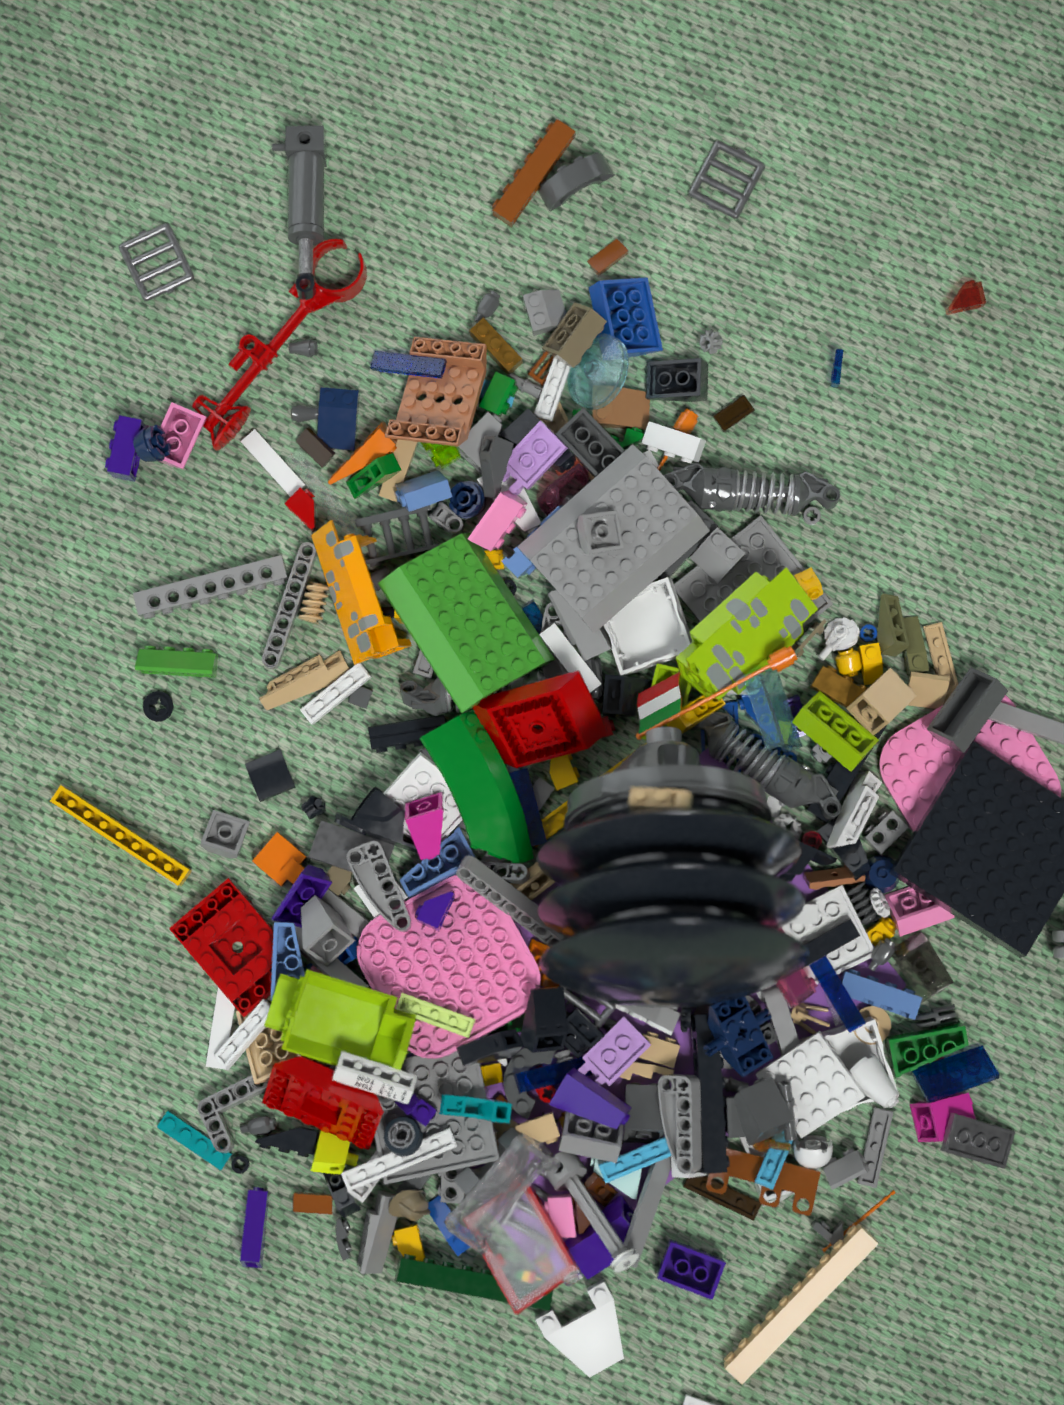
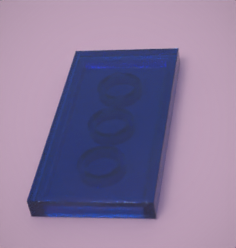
M983 1045L920 1066L918 1069L911 1071L927 1103L991 1082L1000 1077Z

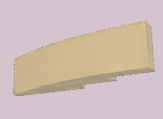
M398 439L396 443L397 449L393 454L398 461L401 471L382 484L379 496L397 502L394 493L397 491L395 484L405 481L418 442Z
M634 1061L619 1077L630 1080L632 1073L651 1079L653 1072L666 1076L672 1075L674 1069Z

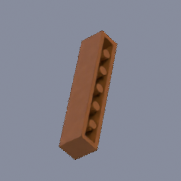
M556 119L554 124L551 122L545 131L547 134L544 138H539L535 144L536 149L533 154L529 153L527 155L523 168H518L513 176L515 178L514 181L506 185L503 190L504 195L501 199L498 198L492 206L493 216L511 228L540 188V184L545 181L575 138L576 131Z

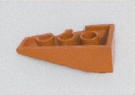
M384 421L366 438L362 447H358L350 456L351 458L347 459L329 478L328 483L330 485L366 467L376 458L392 454L397 449L395 445L398 440L385 437L388 426Z

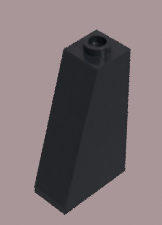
M527 409L504 429L500 435L502 439L514 443L513 447L515 448L540 420ZM567 449L551 468L560 473L570 470L576 461L574 454Z

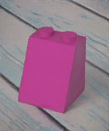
M442 792L405 803V821L421 860L432 859L440 854L444 812Z
M969 1092L956 1093L910 1104L918 1142L943 1141L951 1113L976 1120Z

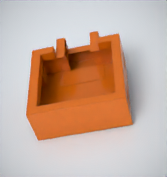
M276 832L252 862L280 886H283L288 880L292 884L295 883L301 872L305 869L301 864L306 860L307 856L279 832Z

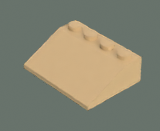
M271 995L266 998V1000H267L270 1004H271ZM236 1011L239 1026L250 1013L243 1017L239 1011ZM265 1027L246 1049L254 1084L269 1081L275 1063L298 1056L313 1062L314 1060L283 1050L284 1041L280 1040L283 1032Z

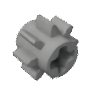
M707 330L706 334L700 335L699 345L703 352L714 354L717 353L718 349H722L723 339L718 331Z

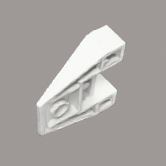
M604 1279L587 1288V1292L595 1307L562 1325L553 1307L550 1308V1311L546 1310L535 1316L543 1336L589 1377L624 1359L614 1298Z

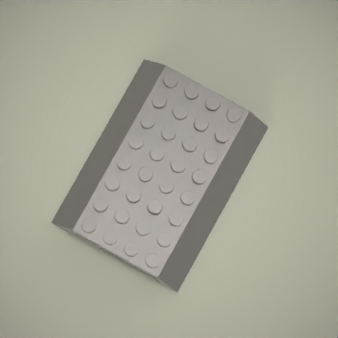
M632 444L517 548L533 563L595 634L710 530L695 510L654 464ZM617 510L624 549L585 555L580 546L577 528L579 516Z

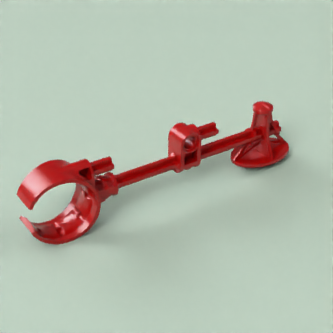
M329 239L313 248V275L316 294L309 300L300 299V307L269 344L265 345L258 338L250 334L244 335L241 338L237 347L240 351L228 365L235 371H238L248 358L253 363L220 403H216L202 394L193 402L192 408L199 414L204 415L198 409L201 406L210 413L203 427L211 433L214 450L222 449L241 431L242 426L250 415L251 408L249 406H232L258 374L263 370H268L267 366L269 364L272 365L273 358L278 357V350L309 313H315V311L334 302L351 300L363 289L367 279V267L361 253L358 254L360 262L359 275L349 286L343 289L330 290L321 287L315 279V269L319 260L329 251L347 249L344 240ZM294 284L288 292L293 297L298 298L296 284ZM308 285L302 286V289H306ZM249 343H255L252 349H247ZM206 400L217 407L215 410H212L204 404V401ZM229 410H239L223 419ZM219 422H221L215 439L213 429Z

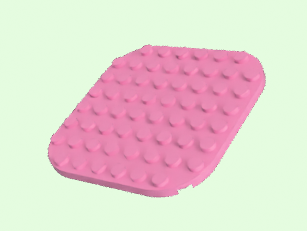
M1005 695L1001 702L1016 707ZM943 705L893 734L884 744L880 754V777L912 832L917 828L962 752L938 741L927 730ZM987 720L973 741L1061 797V785L1058 776L1034 736L1027 732Z
M457 875L439 882L404 902L412 921V926L407 932H399L380 915L369 922L361 933L357 945L359 966L372 990L398 997L395 1009L401 993H405L476 1020L470 1037L466 1038L415 1019L416 1022L408 1050L422 1058L438 1059L456 1052L457 1047L476 1041L526 1012L531 989L540 988L541 986L538 965L511 916L505 914L460 880ZM450 891L455 894L454 901L440 931L417 921L416 911L419 905L423 906L424 901ZM399 904L398 906H396V907H394V908H392V909H393V910L399 909V907H400L401 904ZM400 918L397 922L399 928H404L408 924L406 918Z

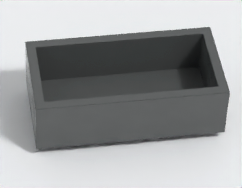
M970 667L927 730L938 741L965 753L1008 690L997 678Z

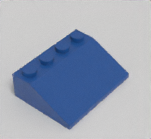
M648 277L601 280L589 287L593 310L607 321L602 332L598 334L604 361L619 360L663 351Z

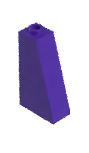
M572 1068L566 1074L549 1103L553 1107L617 1129L621 1124L625 1125L631 1117L628 1114L632 1108L631 1106L575 1068Z
M254 1187L253 1190H248L240 1262L243 1267L263 1269L269 1201L268 1191H265L264 1188Z

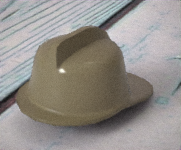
M423 1190L401 1191L392 1198L388 1207L389 1213L392 1216L405 1217L411 1221H417L424 1215L431 1213L428 1208L429 1203L426 1200V1194Z

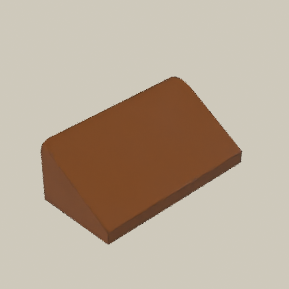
M615 239L590 258L587 263L600 276L625 257L629 250L618 239Z
M294 1192L293 1212L332 1214L333 1198L331 1194Z

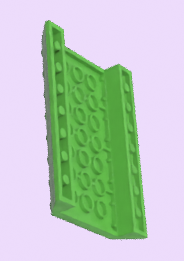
M461 533L405 563L378 583L461 713L476 706L483 698L532 670L540 669L555 660L482 547L468 540L471 533Z

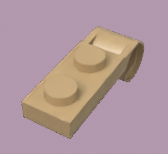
M631 787L628 805L629 809L691 806L693 795L686 790Z

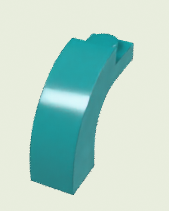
M442 1094L439 1114L510 1123L512 1103L479 1097Z

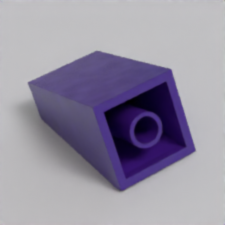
M620 1195L605 1207L602 1213L624 1244L635 1211ZM591 1223L583 1233L579 1234L576 1232V1237L568 1238L565 1241L566 1246L581 1270L579 1273L583 1274L587 1279L610 1266L615 1259L612 1258L611 1253Z

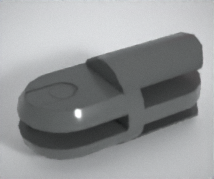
M590 658L584 662L601 682V685L590 694L593 700H598L604 694L601 659Z
M955 1005L931 1008L929 1012L917 1014L915 1020H922L916 1022L917 1027L932 1025L939 1027L958 1023L957 1019H949L957 1016L956 1011L943 1012L955 1009Z

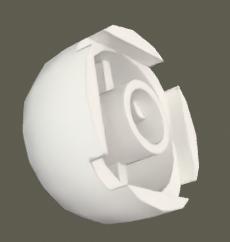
M808 1135L804 1136V1140L799 1141V1138L793 1141L794 1155L797 1162L808 1169L818 1170L820 1167L825 1166L832 1157V1141L827 1142L826 1137Z

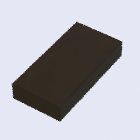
M743 395L715 414L713 418L721 430L725 432L753 413L755 409L746 396Z
M309 427L295 441L322 468L336 454Z

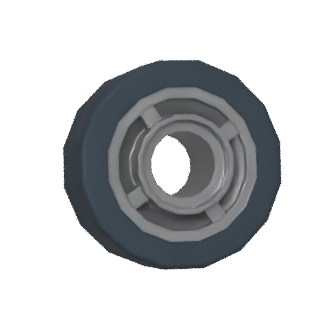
M397 1117L387 1124L383 1139L385 1145L394 1154L409 1156L420 1148L423 1134L421 1128L414 1120L408 1117ZM407 1132L406 1139L400 1141V1135Z

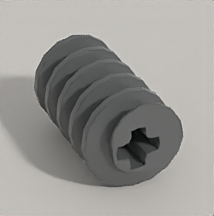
M863 882L849 889L847 895L852 896L850 901L856 904L854 909L859 910L857 915L863 918L861 923L867 925L880 919L882 916H876L877 912L873 909L872 903L869 902L870 894L866 895L869 888H862L866 883Z

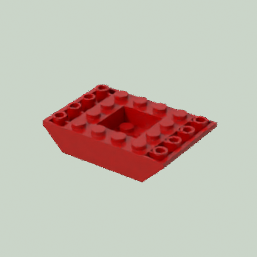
M579 670L489 695L473 707L480 723L493 741L503 762L514 768L589 749L608 731ZM534 725H541L543 728H542V729H536V728H534L533 726H534Z
M227 878L172 925L169 930L240 1014L245 1017L256 1008L262 999H266L271 995L274 930L245 894ZM235 942L243 944L244 948L241 953L234 952L233 945Z
M302 1056L274 1064L262 1101L263 1104L270 1109L283 1112L288 1117H295L306 1125H313L322 1132L336 1135L340 1140L354 1143L358 1148L369 1150L384 1113L376 1094L332 1080L334 1070Z

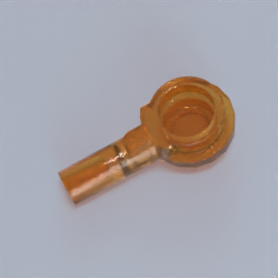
M771 1137L752 1145L759 1152L767 1151L769 1148L790 1151L791 1149L790 1143L776 1142Z

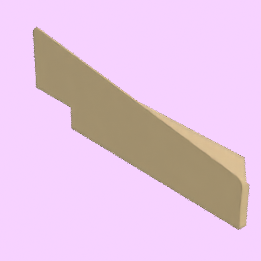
M340 650L326 660H323L319 654L270 681L267 685L268 692L260 697L259 700L266 710H270L330 686L350 668Z

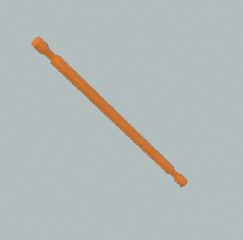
M894 1190L891 1191L888 1196H885L843 1232V1235L845 1236L853 1225L857 1226L896 1192ZM829 1244L827 1247L822 1249L823 1252L827 1251V1249L833 1245Z

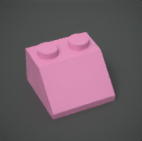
M571 1193L547 1196L548 1201L544 1202L545 1209L561 1237H576Z

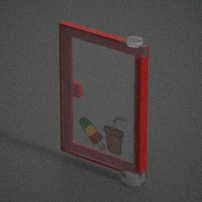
M519 1174L511 1185L462 1219L516 1315L563 1282L565 1286H571L583 1277L580 1268L526 1175L521 1176Z

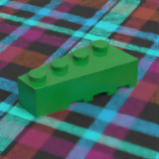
M962 1023L893 1035L886 1038L891 1071L895 1078L969 1045L966 1026Z

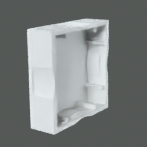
M669 577L648 585L604 625L611 640L612 652L620 676H628L656 666L657 663L661 664L676 659L692 643L690 631L675 586Z
M869 1016L854 1023L851 1022L821 1032L848 1071L865 1056L869 1059L871 1058L870 1054H875L897 1090L891 1068L884 1056L883 1043L873 1017ZM864 1027H867V1029L869 1031H872L873 1033L867 1032ZM853 1031L856 1032L857 1036H858L861 1040H863V1041H865V1042H868V1043H875V1042H876V1044H874V1045H869V1044H865V1043L861 1042V1041L855 1036V1034H854ZM811 1036L799 1039V1042L802 1043ZM865 1096L844 1111L850 1110L862 1103L874 1102V1100Z

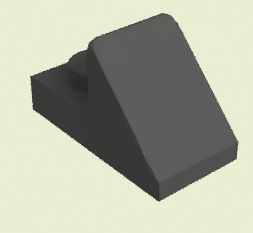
M815 1219L811 1224V1227L833 1246L838 1240L844 1239L843 1223L841 1221L831 1232H829L830 1227L822 1220L819 1223Z

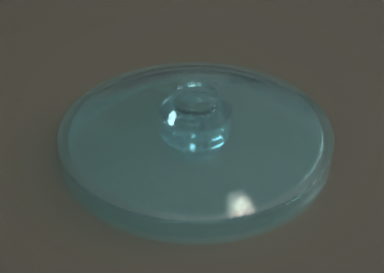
M598 334L593 340L592 346L583 354L581 362L574 368L571 367L568 375V387L575 403L584 408L596 410L608 405L618 395L625 383L629 366L627 349L620 339L609 334Z

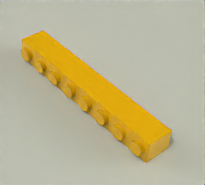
M60 785L50 802L176 885L182 886L192 872L190 868L67 787Z

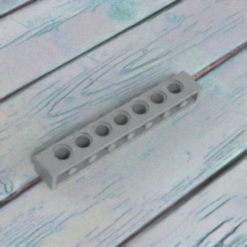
M280 555L135 592L133 597L138 616L144 617V619H151L157 613L162 612L163 615L173 613V609L181 607V610L192 608V604H209L211 599L225 600L230 598L229 595L237 593V596L244 595L250 589L255 588L256 591L266 589V585H283L285 580L289 578L284 559ZM271 570L272 575L270 578L265 579L262 577L263 571ZM247 574H252L254 577L251 583L244 582V577ZM228 579L235 580V585L232 588H226L225 586ZM209 584H216V590L213 593L207 592ZM193 588L197 589V596L190 598L188 592ZM173 593H178V601L170 602V596ZM154 598H160V605L158 607H152L151 605Z

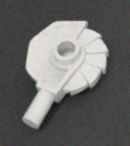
M845 617L836 618L827 624L828 626L824 630L826 646L818 655L819 659L824 661L831 651H844L857 643L860 630L853 619L849 620Z

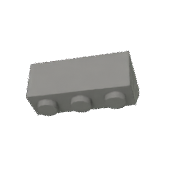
M566 1111L559 1151L617 1163L624 1125L621 1124L617 1129Z

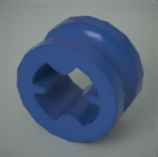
M865 625L860 629L859 636L862 641L871 642L877 637V630L873 625ZM864 629H871L873 637H864Z

